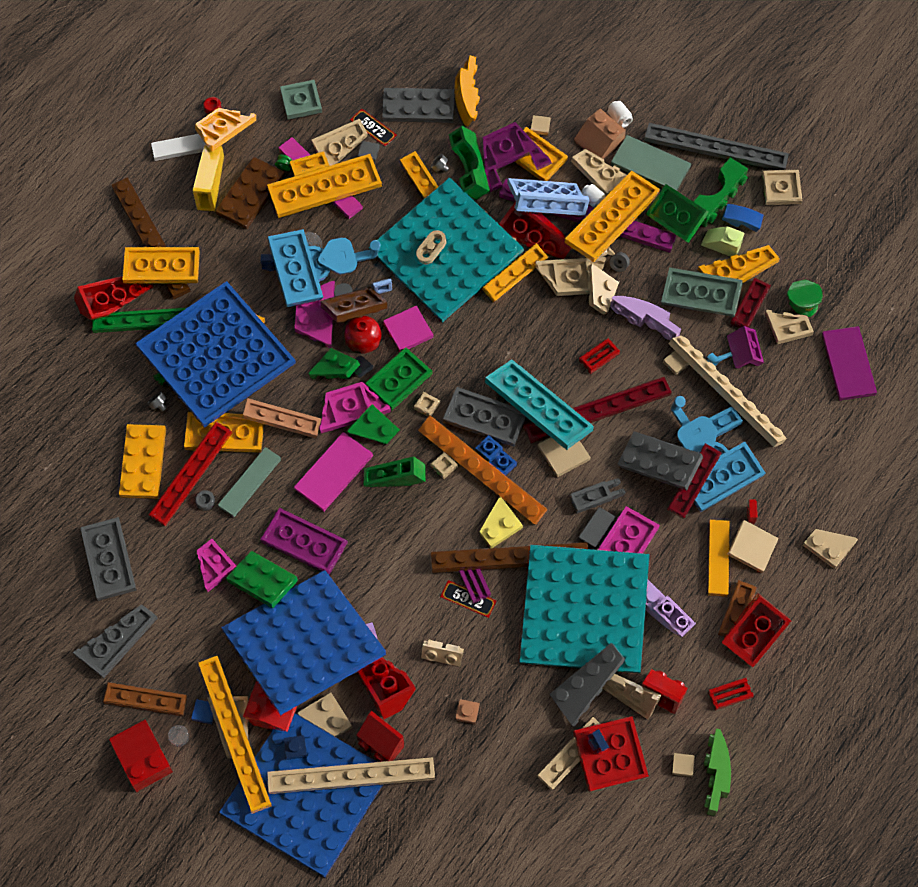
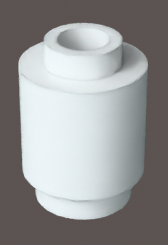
M614 101L609 105L607 113L620 126L624 128L632 122L631 112L621 101Z
M594 184L586 185L581 191L583 196L589 197V205L594 208L606 197V194Z

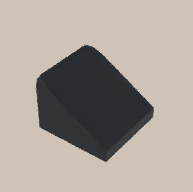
M359 355L355 359L358 360L360 366L353 372L352 376L361 378L372 370L374 366L363 356Z

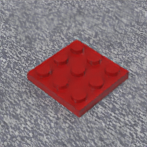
M633 716L573 731L589 792L649 777ZM598 729L609 746L608 749L600 753L591 749L588 743L589 737L587 736Z

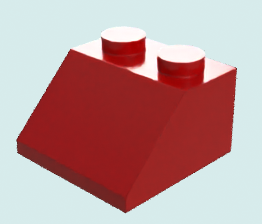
M651 669L642 683L643 687L660 694L661 697L657 705L673 714L677 712L688 690L683 682L668 678L660 670L655 671Z
M256 681L243 717L254 726L288 732L297 706L280 715Z
M371 711L357 733V744L363 750L368 751L369 749L374 753L373 757L378 762L393 761L404 748V737Z

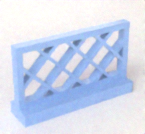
M508 178L507 184L516 200V211L586 215L590 199L588 196L582 195L576 183Z

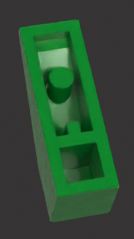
M414 456L364 468L365 487L411 486L426 482L425 464Z

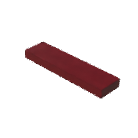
M706 443L700 451L703 459L687 491L679 488L667 508L668 511L682 519L686 517L722 452Z

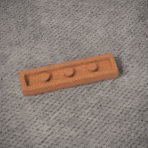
M248 398L242 416L243 419L312 438L317 437L321 418Z

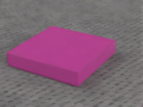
M417 306L383 321L399 352L404 348L410 349L434 338L432 331Z

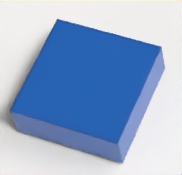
M196 699L191 718L192 721L212 724L214 717L209 702Z

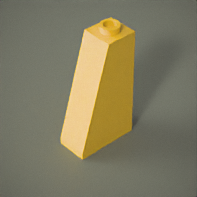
M204 145L193 187L197 210L215 211L224 159L222 146L212 152L207 145Z

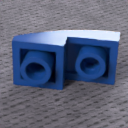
M727 204L722 220L735 227L742 224L757 232L761 228L764 215L746 207Z
M489 435L475 448L484 459L504 475H507L517 466V462L505 453L503 447Z

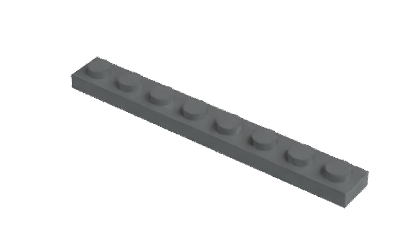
M653 123L648 124L644 140L650 143L727 160L732 158L737 162L773 170H785L789 153Z

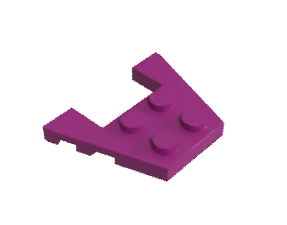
M516 122L483 137L485 173L490 192L503 186L496 171L497 169L529 154L537 170L552 164L550 158L545 155Z

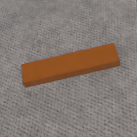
M108 682L103 703L183 716L187 695Z

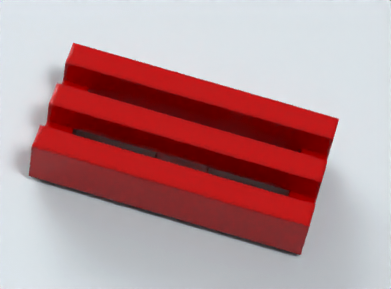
M607 338L581 356L579 362L583 363L585 369H588V372L592 374L619 355L620 350ZM607 345L610 346L587 362V359H589L591 356L599 352L601 349H603Z
M747 678L710 689L708 693L715 710L753 698L754 695L750 690V685L747 683ZM741 685L744 686V687H741V688H738V689H735V690H732V691H729V692H726V693H723V694L714 696V694H717V693H720V692H723V691H726V690H729V689H732V688H735V687H738V686H741ZM745 691H746V693H747V694H745V695H742V696H739V697H736V698L727 700V701H725V702H722V703H719V704L717 703L718 700H721V699H724V698H727V697H730V696H733V695H736V694H739V693H742V692H745Z

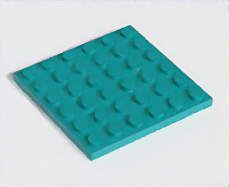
M450 177L377 240L381 244L377 258L442 322L524 251V248L468 194L463 193V190ZM439 230L443 232L446 237L445 247L432 263H420L416 255L419 246L432 231ZM436 240L434 243L438 244L440 240ZM425 254L423 257L427 258L429 254Z
M531 545L520 663L582 668L612 643L625 659L616 672L641 674L650 554Z

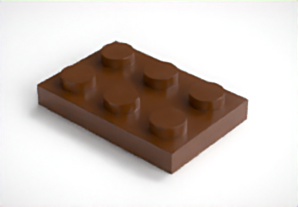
M371 287L320 301L321 308L336 322H345L351 318H359L369 313H378L381 310L387 309V301Z

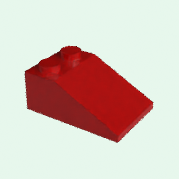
M757 593L724 637L722 643L750 666L754 667L790 624L791 620Z
M146 719L109 739L136 792L173 773Z

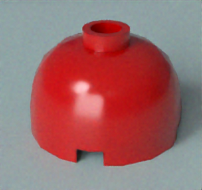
M362 316L359 318L355 317L347 323L344 338L346 345L352 351L366 354L378 348L382 333L375 319L369 316Z

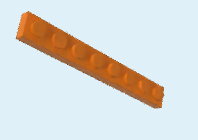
M429 415L418 431L532 523L537 524L548 510L432 416Z

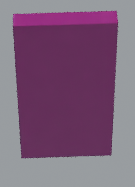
M859 326L823 331L822 338L839 401L876 396L877 390Z
M281 508L277 510L260 539L261 543L320 572L326 570L329 575L348 544L347 540Z

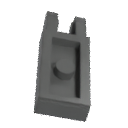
M620 479L603 481L570 494L569 498L576 514L625 495L624 489L611 493L609 489L617 487L621 483Z

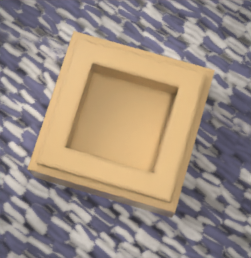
M533 115L531 130L538 135L548 136L551 118Z
M676 351L663 360V363L675 375L689 365Z
M423 392L414 405V410L428 417L429 415L432 416L440 404V400Z
M444 452L431 463V467L445 479L458 467V464Z
M674 753L672 775L693 777L695 756Z

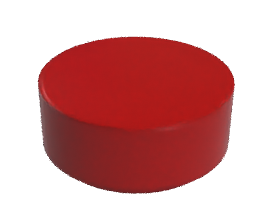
M216 97L207 98L203 103L204 111L208 115L216 109L222 108L220 100Z

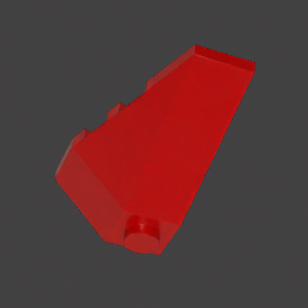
M515 201L499 225L509 235L516 238L517 242L525 244L530 248L537 243L544 253L564 259L572 249V247L565 243L566 236L542 213L516 211Z
M123 276L78 286L74 300L80 313L93 320L109 316L153 288L152 283H123Z
M383 657L357 671L359 678L384 720L402 711L416 690L407 673L399 670L392 662L385 660Z

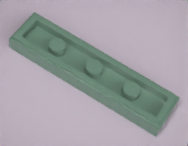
M265 447L221 500L218 507L234 518L281 461V457Z

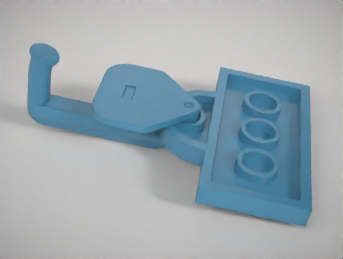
M304 229L267 238L286 307L322 300L323 294L319 282L329 275L330 270L339 275L353 272L357 267V262L376 258L381 246L379 241L373 240L370 243L371 250L354 253L351 242L346 238L330 240L324 249L317 246H308Z
M677 396L671 405V411L682 426L677 433L678 440L682 446L700 453L706 443L722 452L694 501L701 513L763 477L766 473L746 442L728 450L724 445L715 442L717 429L709 418L701 416L690 422L681 409L685 405V398Z

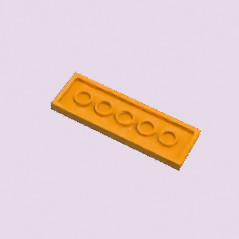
M367 154L268 184L267 187L277 216L281 218L382 187V182L371 154Z
M631 170L565 238V243L592 262H595L659 195L660 189Z

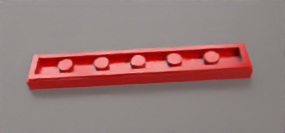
M217 421L214 423L149 513L150 517L164 526L168 524L232 434L231 430Z

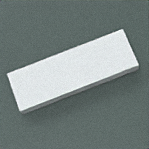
M199 134L151 143L155 161L203 152L204 145H206Z

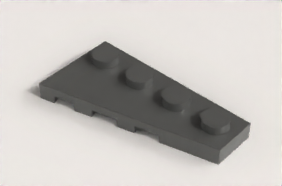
M141 604L121 618L117 624L105 629L104 633L88 641V644L81 649L75 650L73 654L104 679L158 618Z
M612 643L550 693L552 699L574 727L579 722L578 719L583 712L588 710L592 700L601 693L605 683L610 681L625 661L624 657Z

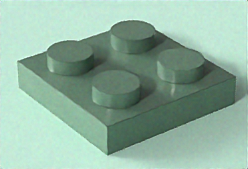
M315 80L280 87L287 119L322 113Z

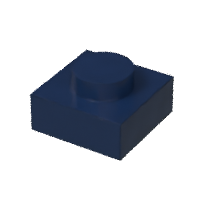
M261 254L262 269L267 271L276 270L272 254Z
M599 729L587 735L589 737L588 743L593 751L596 750L597 753H600L609 748Z
M304 735L284 738L287 760L307 757Z

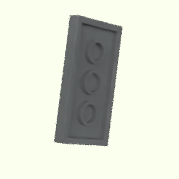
M384 88L383 121L453 123L454 89Z
M456 387L443 418L444 423L484 437L489 435L494 440L515 447L526 420V416L514 406Z
M634 431L618 462V466L687 491L703 456L701 453Z
M119 517L80 527L97 600L100 601L137 591Z

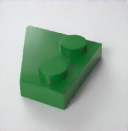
M330 348L308 374L312 379H316L317 376H325L326 379L349 378L360 364L358 360Z
M372 404L347 432L388 444L400 429Z

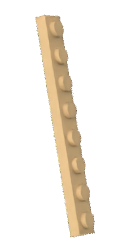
M678 336L671 339L668 344L773 447L783 444L787 439L783 432L775 427L766 415L761 414L756 409L755 404L748 401L742 392L729 382L726 376L721 375L716 370L715 365L708 362L703 357V354L690 344L687 338Z
M432 757L268 772L269 794L435 780L434 761Z

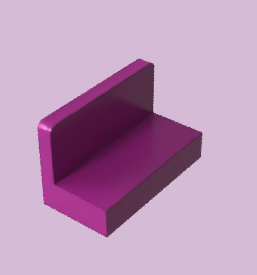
M743 326L727 336L735 368L739 369L748 363L757 366L764 363L756 330Z

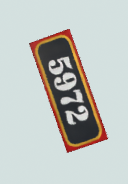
M363 109L350 119L352 122L360 119L367 133L384 146L397 136V134Z
M448 580L440 596L488 618L497 602L488 597L472 603L466 587ZM473 591L475 597H478L477 592Z

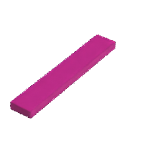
M293 137L279 147V151L292 160L310 155ZM353 196L332 202L348 219L363 209V206Z

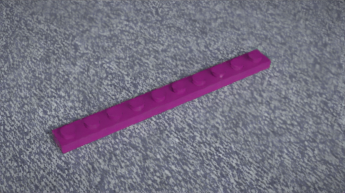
M505 179L499 197L515 202L516 200L507 184L508 180ZM588 206L585 216L555 213L549 214L559 216L577 223H581L594 209V207ZM633 221L620 235V237L671 253L677 236L674 233L637 221Z

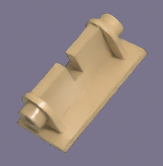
M430 639L429 641H424L422 659L460 667L464 649L460 648V646L446 644V648H442L443 643Z

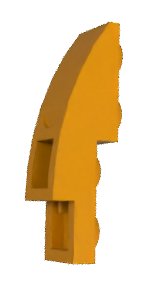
M471 55L466 60L464 67L460 68L455 76L454 84L457 109L464 125L469 127L472 121L476 120L477 111L475 109L480 99L478 88L474 87L475 79H473L477 71L476 57Z

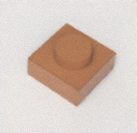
M460 699L456 721L475 725L480 703Z

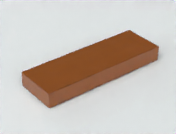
M738 580L718 635L723 637L727 635L744 609L752 601L757 587Z

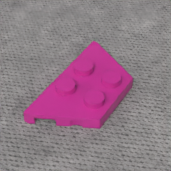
M335 281L320 286L323 294L322 300L334 297ZM321 300L296 305L295 332L306 335L314 341L318 340L324 343L326 347L332 348L333 318L321 308Z
M363 382L327 392L322 412L320 433L354 424L372 404L383 414L390 413V407L385 405Z

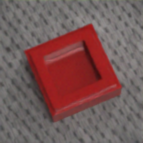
M749 499L746 507L747 522L754 525L758 518L756 499Z

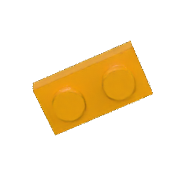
M323 151L290 161V166L294 176L327 167L329 163Z

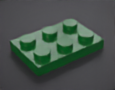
M665 184L646 215L689 243L709 212Z
M404 348L365 384L371 392H374L384 404L393 410L432 375V370L409 349Z
M253 551L226 577L228 583L271 608H274L298 581L297 576Z

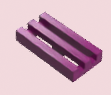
M480 569L475 571L485 594H482L472 570H468L478 597H475L464 571H459L472 603L491 596V592Z

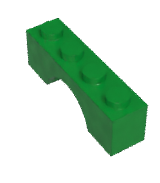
M460 126L449 134L452 150L459 156L465 168V175L459 178L463 193L465 192L471 198L478 200L490 192L476 134L464 126Z
M732 158L728 159L719 172L718 180L723 189L719 193L710 196L699 194L694 201L709 212L701 224L704 227L709 222L713 223L715 221L718 211L724 210L728 203L727 200L730 197L733 198L738 191L737 188L740 185L743 186L748 179V176H746L748 168Z

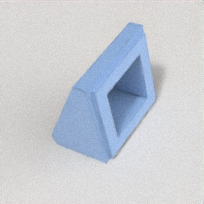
M389 278L371 283L372 289L378 294L392 291V281Z

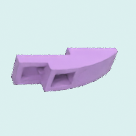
M612 297L611 308L613 311L626 317L631 324L641 327L645 322L649 328L657 330L667 340L680 336L681 328L669 321L670 313L664 309L632 297Z
M648 580L645 610L662 625L682 638L696 623L668 595L665 597Z

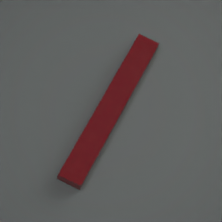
M661 377L572 409L589 423L668 397L672 392L665 377ZM533 422L524 425L530 443L550 437Z

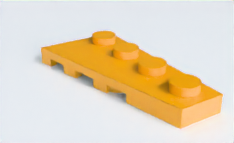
M767 245L747 251L746 254L740 256L734 255L730 259L717 260L710 265L698 266V271L705 274L740 279L744 283L778 263L780 258Z

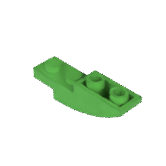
M716 729L714 735L710 734L708 746L711 747L710 754L706 753L704 766H707L706 773L713 774L710 776L708 787L712 788L711 794L706 796L704 807L708 808L707 814L715 816L718 811L720 797H728L731 784L730 757L720 729Z

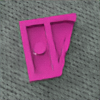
M213 539L197 550L205 589L209 592L222 582L237 566Z

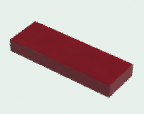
M754 278L730 324L738 328L743 326L750 327L771 285Z

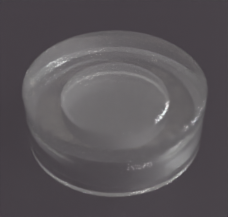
M181 725L172 727L168 733L170 743L176 747L184 746L189 740L188 730Z

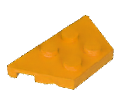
M218 108L197 122L195 130L209 150L213 152L255 122L256 114L251 113L250 116L240 115V111Z

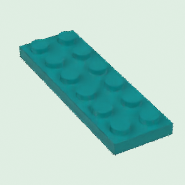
M512 359L485 377V383L566 450L593 431L594 426Z

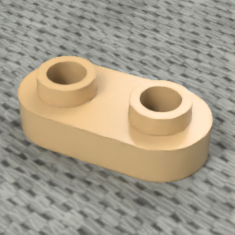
M439 230L432 231L419 246L416 255L420 263H432L445 247L446 237L443 232ZM436 240H440V243H438V244H436V243H434V242H435ZM425 254H429V257H427V258H425V257H423V256H424Z

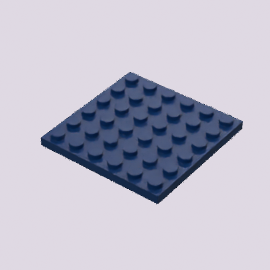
M227 281L136 343V347L204 428L296 363L292 355Z
M326 570L290 589L274 608L263 604L221 627L227 639L280 715L386 655L383 646Z
M294 714L288 732L273 729L255 757L272 806L252 814L241 781H239L219 813L325 878L383 784L269 794L268 772L377 762L299 715ZM304 735L307 757L287 760L284 738Z

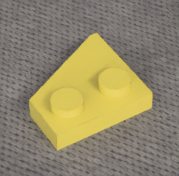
M500 497L482 526L480 535L487 545L493 548L521 530L523 525Z

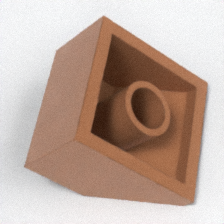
M600 108L586 120L574 141L584 150L586 149L604 159L622 144L625 139L626 130Z

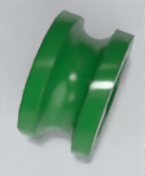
M279 155L275 166L282 171H289L292 159L287 155Z

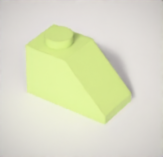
M728 226L708 229L701 246L731 257L737 255L743 241L744 232Z

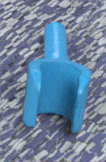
M729 352L718 357L711 353L707 356V361L716 366L723 359L731 357L732 353Z

